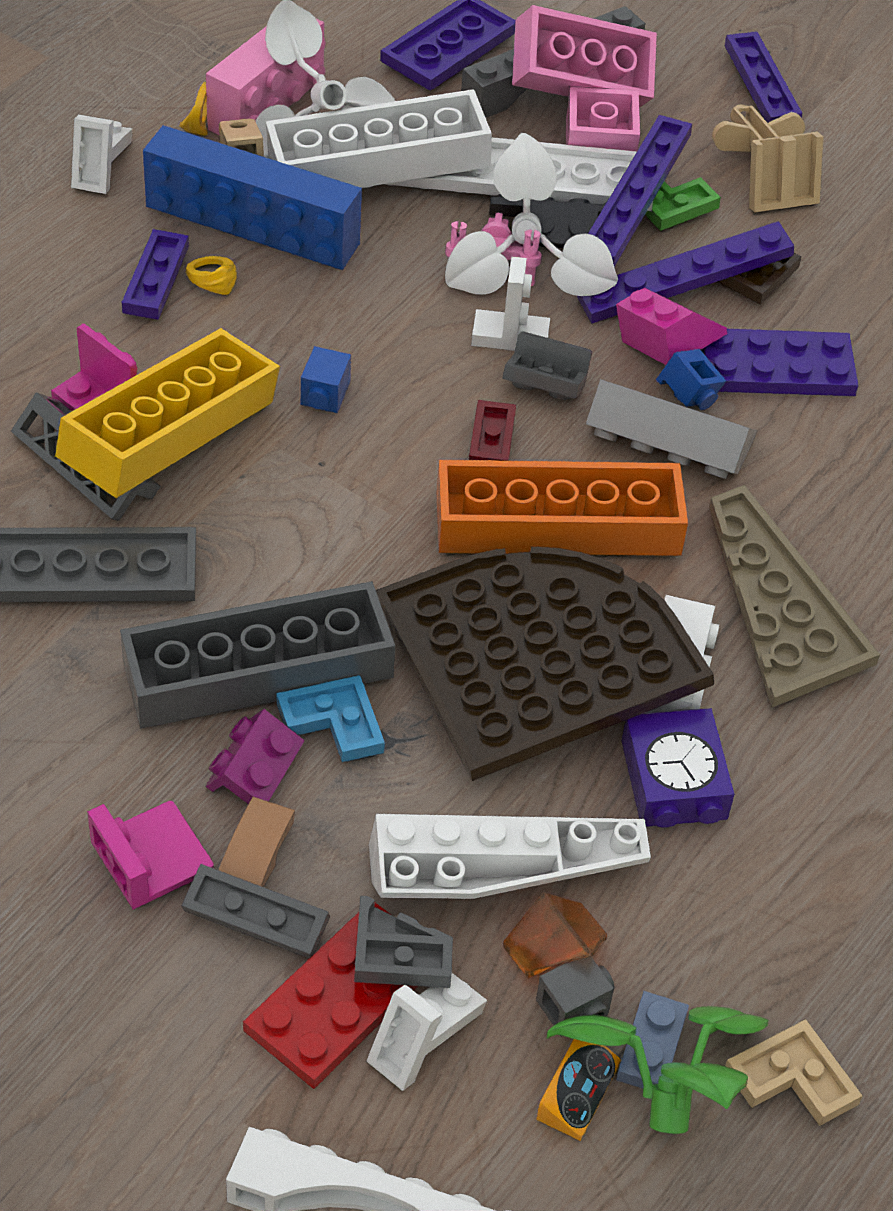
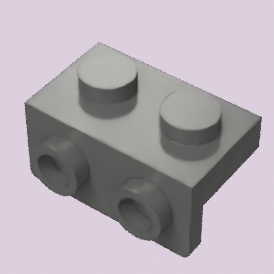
M522 331L518 335L513 356L505 364L502 379L512 381V384L520 389L532 390L538 388L549 391V395L557 399H576L586 383L592 350Z

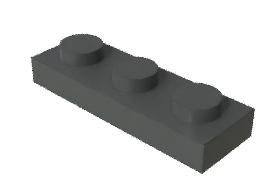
M200 864L181 905L185 912L307 958L315 954L330 919L329 912L203 864Z

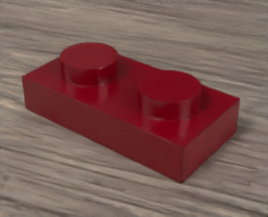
M478 400L469 460L509 461L516 404Z

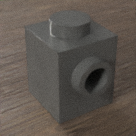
M589 952L541 975L536 1001L553 1026L565 1019L576 1016L599 1015L606 1017L611 1005L614 982L608 970L602 965L598 966Z

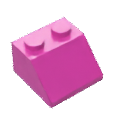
M646 288L633 292L629 297L616 304L622 342L665 365L675 352L694 349L701 350L727 334L726 327Z

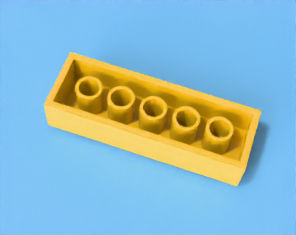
M220 328L61 417L55 457L115 498H118L270 405L273 401L280 366Z

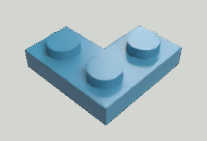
M360 675L276 693V704L283 724L297 735L330 728L342 762L384 753L385 742Z

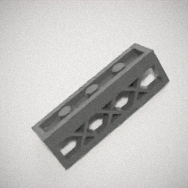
M37 392L35 393L12 428L11 432L113 520L119 521L136 495L153 499L161 486L149 478L119 496L114 505L107 501L105 490L90 480L84 481L79 472L71 467L69 468L66 466V463L55 457V440H58L60 419L72 411L59 400ZM39 414L43 418L44 435L33 437L27 430Z

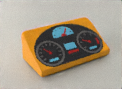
M573 1039L540 1101L536 1120L581 1141L621 1064V1059L604 1045Z

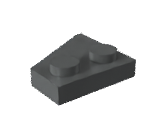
M360 896L354 982L450 988L453 937L435 928L424 927L416 919L401 912L397 917H394L376 908L374 899L368 896Z

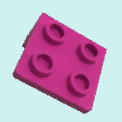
M84 323L77 327L81 371L51 390L52 398L59 400L71 411L137 375V365L130 354L120 351L108 342L103 334L95 332Z
M167 801L124 822L120 817L113 819L105 804L87 811L91 843L133 910L192 882L200 864L214 869L213 861L173 801Z

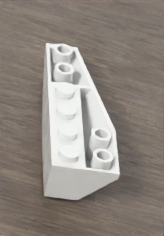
M376 814L369 842L371 880L380 898L475 899L647 863L651 858L645 819Z

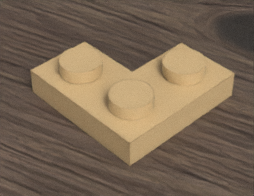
M806 1019L728 1059L725 1065L748 1076L747 1085L740 1092L751 1108L792 1087L819 1126L858 1106L862 1099L860 1091Z

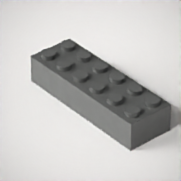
M373 581L120 629L123 664L140 729L276 702V693L360 675L363 684L394 678L395 643Z

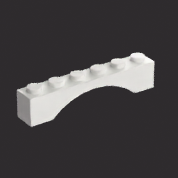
M252 1127L248 1128L226 1178L227 1202L251 1211H301L323 1207L355 1208L364 1211H496L481 1206L476 1199L468 1195L455 1194L452 1196L434 1190L427 1182L412 1177L402 1179L387 1174L381 1167L371 1162L360 1161L355 1163L337 1157L332 1150L324 1146L312 1145L308 1147L290 1141L285 1134L273 1129L261 1131Z

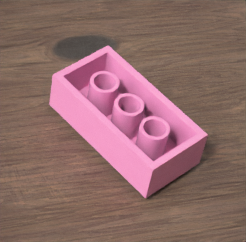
M532 5L515 21L512 85L569 97L570 86L639 91L640 108L654 98L657 33Z
M316 19L322 30V43L314 56L303 59L315 71L324 75V48L326 43L324 39V22ZM265 27L206 73L208 130L219 135V123L222 121L250 118L256 122L259 114L269 106L285 105L289 107L294 102L299 101L317 81L298 65L297 60L289 65H281L271 57L266 47Z

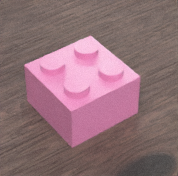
M570 86L566 114V145L638 151L640 139L639 91Z

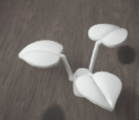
M282 0L270 15L265 33L266 47L269 54L281 65H289L297 60L298 65L315 78L317 83L311 90L313 104L299 111L296 115L285 105L269 106L259 114L256 124L263 137L264 157L269 158L266 121L308 115L319 111V109L335 110L342 107V110L395 101L381 84L367 77L351 79L345 87L339 81L325 80L323 74H319L303 59L314 56L320 49L322 30L318 21L310 12L296 5L291 0Z
M526 133L519 134L515 141L500 155L494 168L493 179L498 192L510 201L523 199V212L514 218L512 234L498 247L494 237L486 231L473 232L462 238L451 252L446 265L445 281L449 287L473 294H489L498 290L505 283L509 274L508 260L501 253L514 241L524 245L526 230H532L531 240L534 237V230L541 233L539 218L530 212V198L541 201L551 196L556 185V170L546 149L532 136ZM541 234L539 242L559 258L552 266L551 277L555 284L564 292L576 296H591L605 292L617 284L618 277L611 253L606 244L598 237L591 234L575 235L566 241L562 252L545 235Z

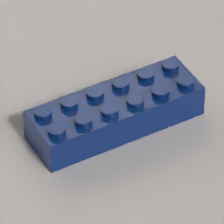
M162 125L143 149L146 207L340 270L344 269L360 245L361 187Z

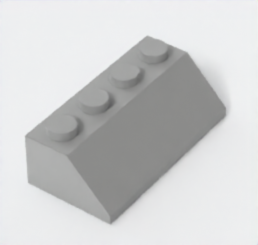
M601 379L586 421L587 425L596 427L593 435L616 442L617 436L620 435L632 439L630 445L632 448L652 454L654 447L668 451L667 459L689 466L692 459L706 464L704 472L725 479L728 472L739 473L757 433V430Z

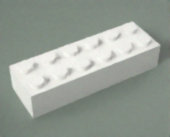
M474 89L266 121L269 159L361 188L491 167L492 133Z

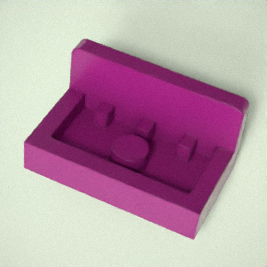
M263 709L250 719L246 716L242 717L230 732L229 737L233 740L228 750L224 748L209 766V770L213 774L205 787L211 792L224 785L247 804L250 803L252 797L269 802L305 740Z

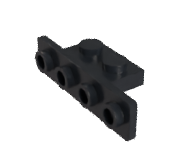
M501 194L490 199L489 215L495 216L496 213H502L503 216L516 217L523 212V199L510 201ZM549 197L541 201L530 200V212L539 218L541 234L545 235L556 248H564L566 241L571 237L589 233L607 202L604 205L590 204L589 200L581 198L571 199L569 202H559ZM539 242V246L545 247L541 242Z

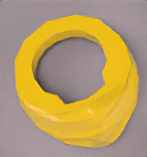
M203 82L198 91L194 107L188 116L180 122L179 127L192 134L207 136L206 82Z
M206 256L195 259L187 264L185 271L188 279L198 287L222 295H228L232 291L237 279V270L234 262L229 258L220 256ZM207 264L221 265V267L213 272L196 270V268Z

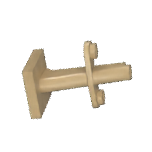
M740 104L735 106L730 113L732 122L723 121L715 126L712 139L718 149L722 151L751 152L749 208L753 212L820 203L823 136L819 132L804 133L805 123L800 115L790 112L767 123L753 106ZM746 111V116L744 117L740 112Z

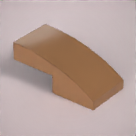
M252 797L227 847L219 871L264 887L276 866L277 852L294 823L295 810Z

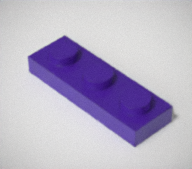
M156 229L152 230L121 302L122 313L159 320L189 248V235Z

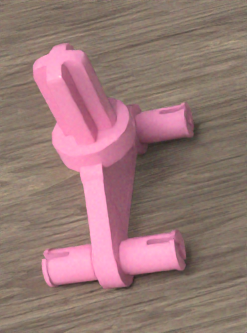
M496 213L495 218H489L487 224L481 230L490 233L494 237L497 247L512 234L509 229V220L503 219L502 213ZM459 221L451 224V240L447 242L445 254L450 257L458 242L466 236L467 224L461 222L460 232H458ZM526 230L524 245L514 241L501 254L507 260H511V256L527 258L525 274L532 275L531 286L535 284L536 267L541 264L542 258L541 252L538 251L541 233L534 230V237L531 240L532 230Z

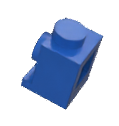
M700 349L675 352L656 378L660 385L668 384L674 391L675 397L686 407L697 405L700 410H705L718 399L717 393L726 382Z

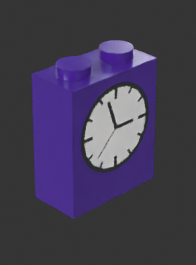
M712 708L640 714L625 720L621 742L639 819H645L646 827L658 826L667 828L683 823L701 822L712 824L720 820H728L735 794Z

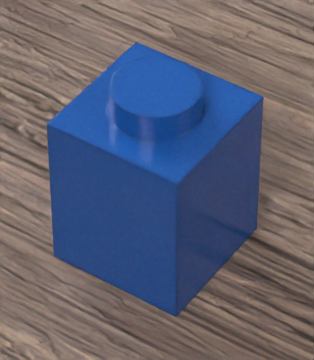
M314 346L301 375L300 405L338 413L351 380V354Z

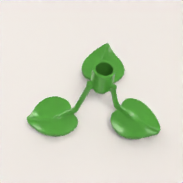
M702 1006L691 1009L688 1019L703 1025L691 1063L673 1062L663 1064L661 1066L662 1076H659L658 1084L655 1085L652 1084L642 1040L639 1036L635 1035L637 1027L632 1024L599 1015L576 1016L552 1026L547 1032V1039L555 1035H562L597 1045H630L636 1054L643 1082V1097L652 1099L649 1120L650 1128L663 1133L681 1134L689 1130L692 1090L703 1094L725 1109H728L735 1096L746 1087L748 1082V1076L736 1069L718 1064L700 1063L709 1035L717 1030L730 1034L755 1033L766 1028L769 1020L727 1007Z

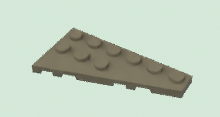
M743 485L711 497L709 510L771 708L877 665L880 657L879 652L748 488Z

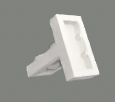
M84 115L75 117L71 188L106 194L110 190L111 162L132 142V128L121 127L122 124L113 120Z
M511 256L505 312L476 309L471 346L515 351L518 335L522 331L548 338L550 318L528 315L529 303L522 302V297L530 298L532 275L525 274L527 258Z
M453 973L451 974L450 988L429 987L418 995L407 985L402 986L392 995L367 1062L402 1091L415 1082L425 1055L481 1015L487 1000Z

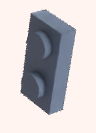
M643 991L633 1025L637 1027L635 1035L639 1036L642 1040L652 1084L655 1085L658 1084L659 1076H662L661 1066L673 1062L689 1005ZM627 1044L616 1080L643 1089L635 1051Z

